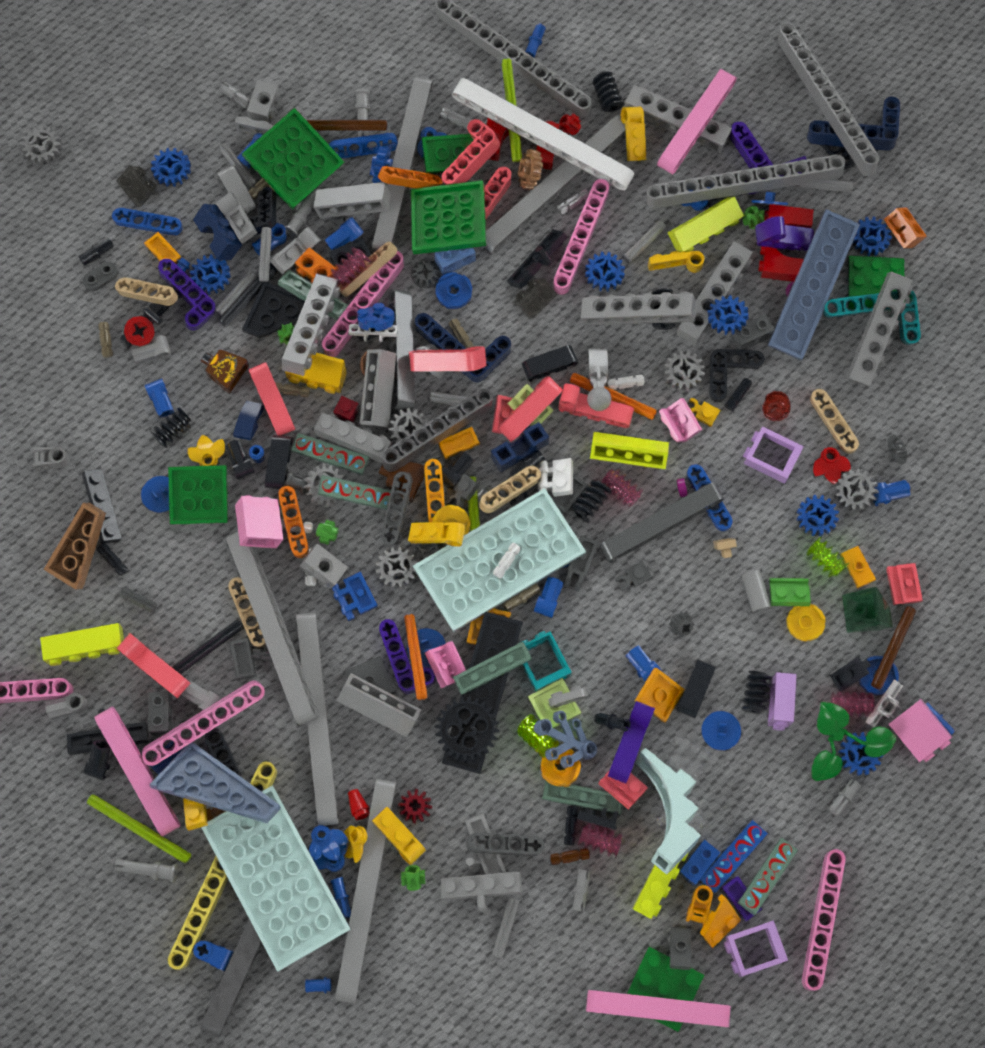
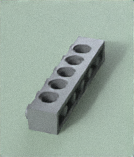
M636 85L633 86L624 104V107L641 106L644 111L645 120L674 133L678 132L693 110ZM711 119L696 143L721 153L730 137L732 128L725 123H719Z
M736 242L732 243L696 300L695 322L698 321L702 325L696 326L693 322H682L677 331L679 337L695 346L698 341L702 342L707 335L705 330L708 326L711 327V323L708 322V311H705L703 307L710 308V304L715 305V299L721 301L722 296L725 299L729 295L732 296L735 290L733 288L734 284L740 283L744 276L743 270L745 268L748 270L753 262V259H751L753 252ZM731 264H737L738 267L734 268ZM722 278H727L729 282L722 281ZM712 293H719L720 296L716 297Z
M894 272L887 273L846 379L865 386L875 383L878 375L876 370L878 366L882 365L885 358L883 356L885 348L888 349L892 340L890 335L898 326V315L904 311L906 295L909 296L912 291V279ZM892 290H896L898 292L899 296L897 300L892 299ZM886 307L890 308L892 312L889 318L884 315ZM879 325H882L885 329L883 335L877 333ZM873 342L878 347L875 353H872L869 349L870 344ZM865 360H868L871 364L870 369L867 371L862 366Z
M316 274L282 357L283 371L304 376L306 370H310L312 364L311 357L316 355L318 349L317 342L318 340L321 341L323 337V326H327L329 321L328 314L334 309V298H338L340 293L338 279Z
M664 292L660 295H653L651 293L643 295L626 294L625 296L610 294L607 297L590 295L582 299L581 319L585 325L695 322L696 300L693 293L680 292V294ZM679 304L677 308L671 309L673 305ZM656 305H660L658 309H653ZM620 306H624L622 310L617 311ZM637 306H642L639 310H635ZM605 307L603 311H599L600 308Z

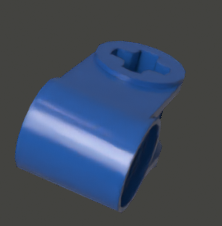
M199 941L193 949L194 955L198 959L223 971H226L234 951L208 941ZM206 944V949L209 950L208 954H203L201 956V951L199 950V947H204Z

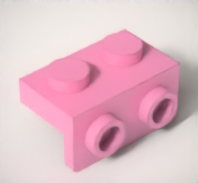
M680 398L667 409L659 410L662 422L668 426L670 435L676 442H686L702 431L701 426L684 398Z
M453 641L425 652L441 688L455 684L453 677L466 671Z

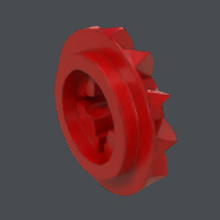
M133 317L125 324L124 334L126 340L132 345L139 347L148 345L154 337V326L145 317ZM135 325L139 329L145 328L142 332L144 338L139 334L133 336L136 332Z

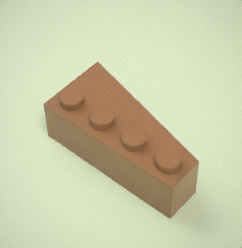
M83 503L43 570L76 590L83 589L106 512L91 503Z

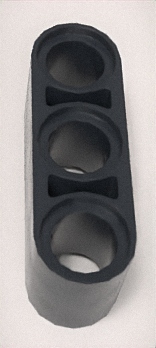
M566 345L529 358L522 362V367L528 381L532 382L533 379L544 378L552 372L558 373L566 370L569 366L573 365L575 367L579 362L572 346Z
M272 436L265 476V488L281 489L284 487V481L287 480L288 474L287 463L290 462L291 456L290 445L293 443L292 437Z
M699 659L697 660L677 711L696 718L716 666Z
M217 728L206 733L205 741L212 757L229 769H235L236 774L241 777L239 766L223 733ZM219 734V741L211 743V736ZM224 751L228 752L227 759L220 761L218 758L219 754Z

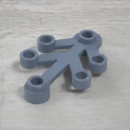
M557 711L553 714V720L557 724L560 723L563 733L553 729L552 723L548 719L538 720L534 725L536 734L540 736L548 735L562 742L556 748L547 749L545 752L546 758L549 761L556 760L560 754L570 748H575L578 751L574 754L561 757L560 763L562 767H572L574 762L581 758L585 760L592 759L597 754V746L594 742L586 739L581 727V721L578 718H574L567 722L566 713L564 711ZM572 731L576 732L578 740L574 738Z

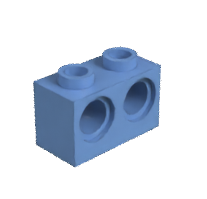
M473 248L435 252L434 258L440 272L444 275L476 261V253Z

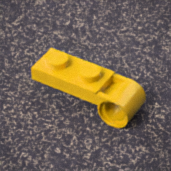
M641 106L623 107L621 110V121L625 124L627 161L647 160L643 108Z
M674 251L667 255L656 254L649 257L648 268L649 271L686 265L690 272L697 273L701 271L705 258L700 251ZM696 260L699 264H693L691 261Z
M455 522L411 523L408 541L410 543H446L450 546L460 547L463 543L465 525Z
M183 798L187 830L190 831L207 826L206 805Z
M385 807L372 820L373 824L395 846L400 856L409 865H412L426 851L423 845L388 807Z

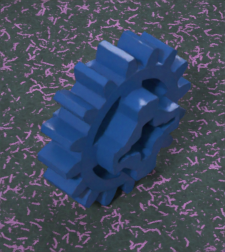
M379 148L377 156L372 158L370 175L373 176V183L382 182L378 178V174L383 166L392 167L393 159H390L391 153L389 148Z
M167 148L165 153L160 150L161 155H155L156 161H151L153 166L151 171L155 180L158 179L159 184L165 182L166 187L170 183L174 187H176V182L183 184L182 179L187 180V174H191V163L188 156L184 155L182 150L177 152L176 148L173 151Z
M873 216L872 220L865 217L864 222L861 219L858 221L860 226L852 243H856L855 249H861V254L866 251L867 256H870L871 252L877 256L879 251L883 253L885 248H888L889 242L892 239V236H890L891 230L886 229L887 224H881L882 219L876 221V218Z
M601 252L599 257L594 254L593 259L589 258L588 260L589 265L585 267V277H589L588 284L593 282V288L598 286L599 291L606 288L607 292H609L610 287L616 289L617 284L621 285L622 279H624L625 266H621L622 260L617 261V255L611 257L610 252L607 255ZM605 267H607V272L605 273V276H603V271L605 270Z
M211 254L208 259L205 255L202 261L197 259V265L192 264L193 270L190 271L191 279L204 292L207 290L208 295L213 290L217 294L219 288L224 290V284L229 285L228 279L231 278L230 268L226 266L225 260L214 259L213 254Z
M729 295L728 299L722 296L721 301L715 299V305L710 304V310H708V322L711 323L712 329L717 328V333L723 330L725 335H727L728 331L735 334V329L741 331V325L746 326V320L749 319L748 307H745V302L739 303V297L733 300L731 295Z
M813 495L812 500L807 497L805 503L801 502L799 505L801 508L797 510V513L800 514L797 517V521H802L799 527H805V533L812 531V536L818 533L822 537L824 532L828 535L831 532L830 529L834 530L836 527L834 523L839 521V518L835 516L838 515L839 511L834 510L836 504L831 505L830 498L825 501L824 495H821L820 499ZM811 506V511L805 513L806 509ZM830 519L829 523L824 526V520Z
M856 732L853 733L854 736L866 741L864 732H861L859 736ZM849 736L845 738L846 742L840 744L844 749L839 750L838 753L843 754V757H841L842 761H845L843 768L849 767L850 774L856 771L857 776H860L863 771L866 776L869 774V769L872 772L876 770L874 765H881L878 759L883 756H867L864 752L866 745L852 744L856 741ZM863 748V750H862V751H863L862 755H864V756L861 757V758L858 760V758H859V757H858V756H859L858 751H860V750ZM848 753L851 755L852 762L849 759ZM862 762L869 763L868 766L859 767Z

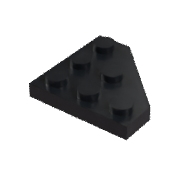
M264 282L242 331L262 338L281 330L282 324L292 323V325H295L305 301L284 288Z

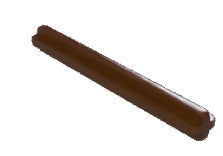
M307 120L316 131H385L388 126L386 120Z
M911 606L905 608L871 683V686L878 690L884 685L916 613V610Z

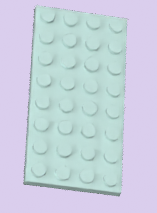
M544 488L464 535L462 546L447 545L413 565V568L451 630L455 632L482 616L485 612L492 610L584 555L586 551ZM516 543L521 547L518 555H515L514 561L508 570H505L504 576L501 579L493 574L496 566H499L498 563L506 551H509L510 545Z
M272 785L262 792L278 803L281 809L268 823L226 811L208 821V825L201 828L277 972L351 929Z

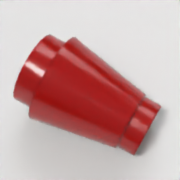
M358 789L349 791L347 795L352 817L356 821L367 818L370 814L369 805Z

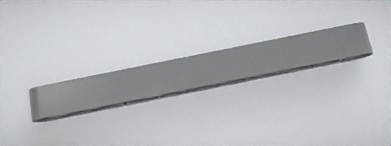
M435 1L436 16L499 61L502 62L503 59L510 58L512 60V68L516 73L576 115L585 117L590 113L591 98L453 1Z
M783 23L779 29L778 44L860 172L865 176L874 175L877 171L879 155L795 26L791 23Z
M419 77L414 78L392 167L410 170L411 167L413 168L414 152L417 151L418 136H420L422 131V120L425 119L426 104L429 103L433 80ZM387 184L391 193L389 210L380 212L372 244V253L377 251L386 242L394 244V233L397 232L398 217L401 216L403 208L402 200H405L407 192L404 186Z
M616 115L585 144L605 155L611 150L610 147L620 142L626 134L625 124L622 123L621 117ZM565 160L486 231L487 246L484 247L491 254H495L494 251L504 246L511 236L514 237L523 225L526 226L533 220L534 215L543 211L549 202H553L562 190L565 191L573 184L572 181L582 176L585 171Z
M831 155L655 184L647 189V205L651 208H661L837 179L843 175L845 159L840 155Z
M237 531L227 537V543L296 722L302 726L319 717V712L255 547L240 546L239 533Z
M316 612L297 614L301 667L319 712V717L307 723L318 826L339 824V819L337 818L338 808L337 799L335 798L336 789L335 780L333 779L334 770L333 761L331 760L332 752L329 740L327 705L324 696L325 686L322 677L323 667L320 658L321 649L318 640Z
M376 779L366 830L368 837L363 846L349 921L351 930L347 932L335 1001L356 1004L357 991L359 992L361 981L360 975L365 960L364 953L367 949L369 938L368 931L371 927L372 910L376 900V888H378L379 872L384 856L383 850L387 840L384 834L373 824L372 820L385 807H388L390 810L393 807L394 790L397 782Z

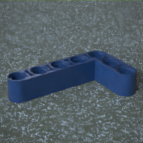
M893 96L885 99L881 111L880 126L859 124L875 150L889 151L895 147L899 135V99ZM814 120L810 123L807 133V140L810 143L844 147L828 121Z
M420 313L415 317L416 331L439 350H447V346L455 347L453 350L467 349L427 313ZM421 322L428 323L426 326L419 325ZM434 334L441 335L440 338H433L432 336ZM499 336L485 349L486 358L492 357L495 360L492 362L486 361V366L478 369L481 371L480 374L476 375L473 371L461 372L473 382L483 381L510 354L511 340L507 336ZM504 344L507 348L500 349L498 346Z

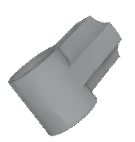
M156 336L148 345L131 347L136 364L154 358L161 360V357L167 356L168 358L171 356L166 336Z
M190 681L191 684L181 694L185 699L196 704L202 711L222 699L220 696L211 691H206Z
M72 693L67 697L46 702V713L49 719L73 713H82L87 709L88 701L84 696ZM80 699V705L74 708V701Z

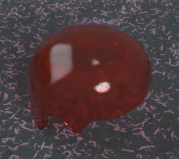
M782 391L768 393L762 405L764 416L770 421H782L787 418L791 411L788 395Z

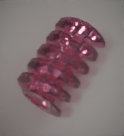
M352 247L353 255L346 253L348 260L341 258L343 265L336 263L337 271L334 269L330 270L334 278L338 279V282L344 287V282L351 283L349 277L356 278L354 272L361 273L360 266L366 268L364 261L372 262L359 248Z
M620 468L615 471L611 469L601 482L607 483L606 486L612 489L613 495L618 494V500L624 498L623 504H629V509L640 498L643 489L636 491L638 484L631 486L632 479L625 481L624 479L627 474L620 476Z
M834 692L831 694V703L848 711L850 717L853 716L854 712L857 713L858 717L864 712L865 717L868 718L869 713L874 711V695L872 692L868 693V695L864 692H861L860 695L857 692H853L852 695L849 692H845L844 695L841 692H837L836 695Z
M588 823L583 827L577 845L579 846L584 841V848L587 849L592 844V851L600 847V854L607 850V856L610 857L614 852L616 859L622 842V834L619 833L614 838V831L607 835L606 828L599 832L598 825L592 830L591 823Z

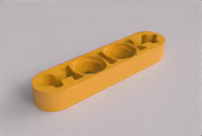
M429 459L424 465L428 522L433 520L431 513L435 514L437 512L433 511L430 507L433 500L440 501L441 508L445 506L442 466L436 459ZM431 462H434V465H438L435 475L439 474V479L432 478L428 480V475L432 476L431 470L427 468V466L431 465ZM437 481L440 488L437 492L430 491V482Z

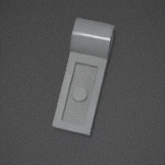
M236 116L235 119L237 131L252 135L256 133L265 134L274 126L267 121H256L246 116Z
M231 191L216 202L242 244L257 234L240 202Z
M307 227L296 239L277 253L270 262L283 275L295 265V262L309 247L312 249L321 242V239Z

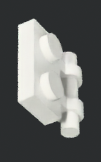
M572 459L554 460L553 467L550 468L547 461H542L539 468L541 476L538 490L541 491L545 488L546 491H552L554 497L573 494ZM553 476L552 482H548V477Z

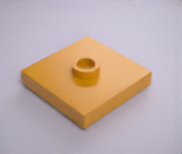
M654 668L637 695L635 702L638 701L654 707L653 716L666 723L685 689L661 670Z

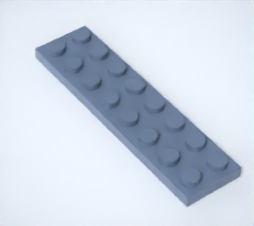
M826 209L767 346L798 360H803L823 313L824 305L829 299L860 224Z

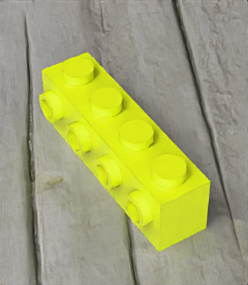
M735 196L727 197L667 233L676 251L690 252L694 249V245L707 242L711 235L714 234L716 236L724 232V228L728 225L731 227L740 222L739 219L744 217Z
M594 432L590 459L666 469L669 442Z
M119 623L40 637L43 661L50 664V666H57L62 664L63 661L68 660L69 662H78L84 657L93 659L99 658L101 654L105 653L109 655L119 654L120 651L117 647L124 640L123 628Z
M687 853L686 856L682 859L683 862L685 861V859H686L688 853ZM679 863L667 875L654 864L632 909L652 919L653 915L657 917L662 907L659 903L662 897H667L671 889L668 885L671 879H676L680 871L677 868Z

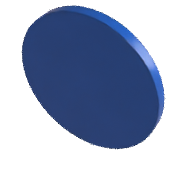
M766 192L765 201L751 200L752 203L788 205L787 202L775 201L776 192Z
M153 477L143 486L141 499L149 510L157 513L169 510L168 477Z
M425 628L418 630L417 634L423 667H430L431 665L425 652L443 646L446 642L438 631ZM407 644V651L410 657L409 646Z
M717 711L705 718L702 724V736L704 741L713 749L728 750L738 743L741 736V727L735 716L725 711Z

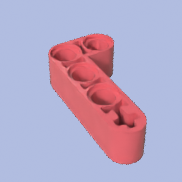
M474 119L468 123L467 129L474 141L443 172L442 181L445 185L467 182L500 147V141L494 131L481 120Z
M507 167L498 168L484 187L485 205H487L485 207L486 219L511 185L512 174L511 170ZM490 191H497V193L492 194Z
M484 346L461 350H414L409 352L410 371L414 372L475 371L486 366Z
M265 362L248 369L276 434L282 436L296 430L267 363Z
M546 376L537 384L535 390L498 427V430L510 442L514 441L563 389L550 376Z
M564 384L559 401V411L570 412L569 414L579 417L586 416L588 417L587 419L599 422L600 420L606 421L607 424L622 428L630 427L634 408L611 401L607 409L595 411L588 405V395L580 393L578 386Z
M131 633L117 647L124 656L177 699L191 684Z

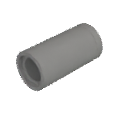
M760 570L743 574L742 579L752 613L769 610L771 605Z

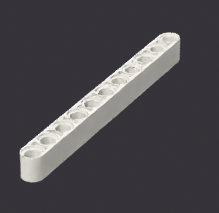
M465 78L460 79L452 93L453 98L458 102L593 176L606 180L610 185L619 190L625 191L634 176V172L625 165Z

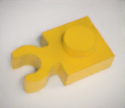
M690 398L689 402L694 404V407L690 409L692 413H696V420L712 427L720 413V409L705 401L701 406L696 399Z

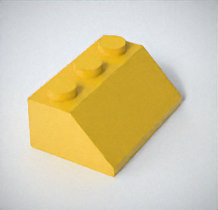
M317 352L316 355H312L311 368L306 370L304 376L285 371L286 377L290 382L294 384L302 382L312 389L320 387L330 394H335V392L341 393L347 375L344 360Z

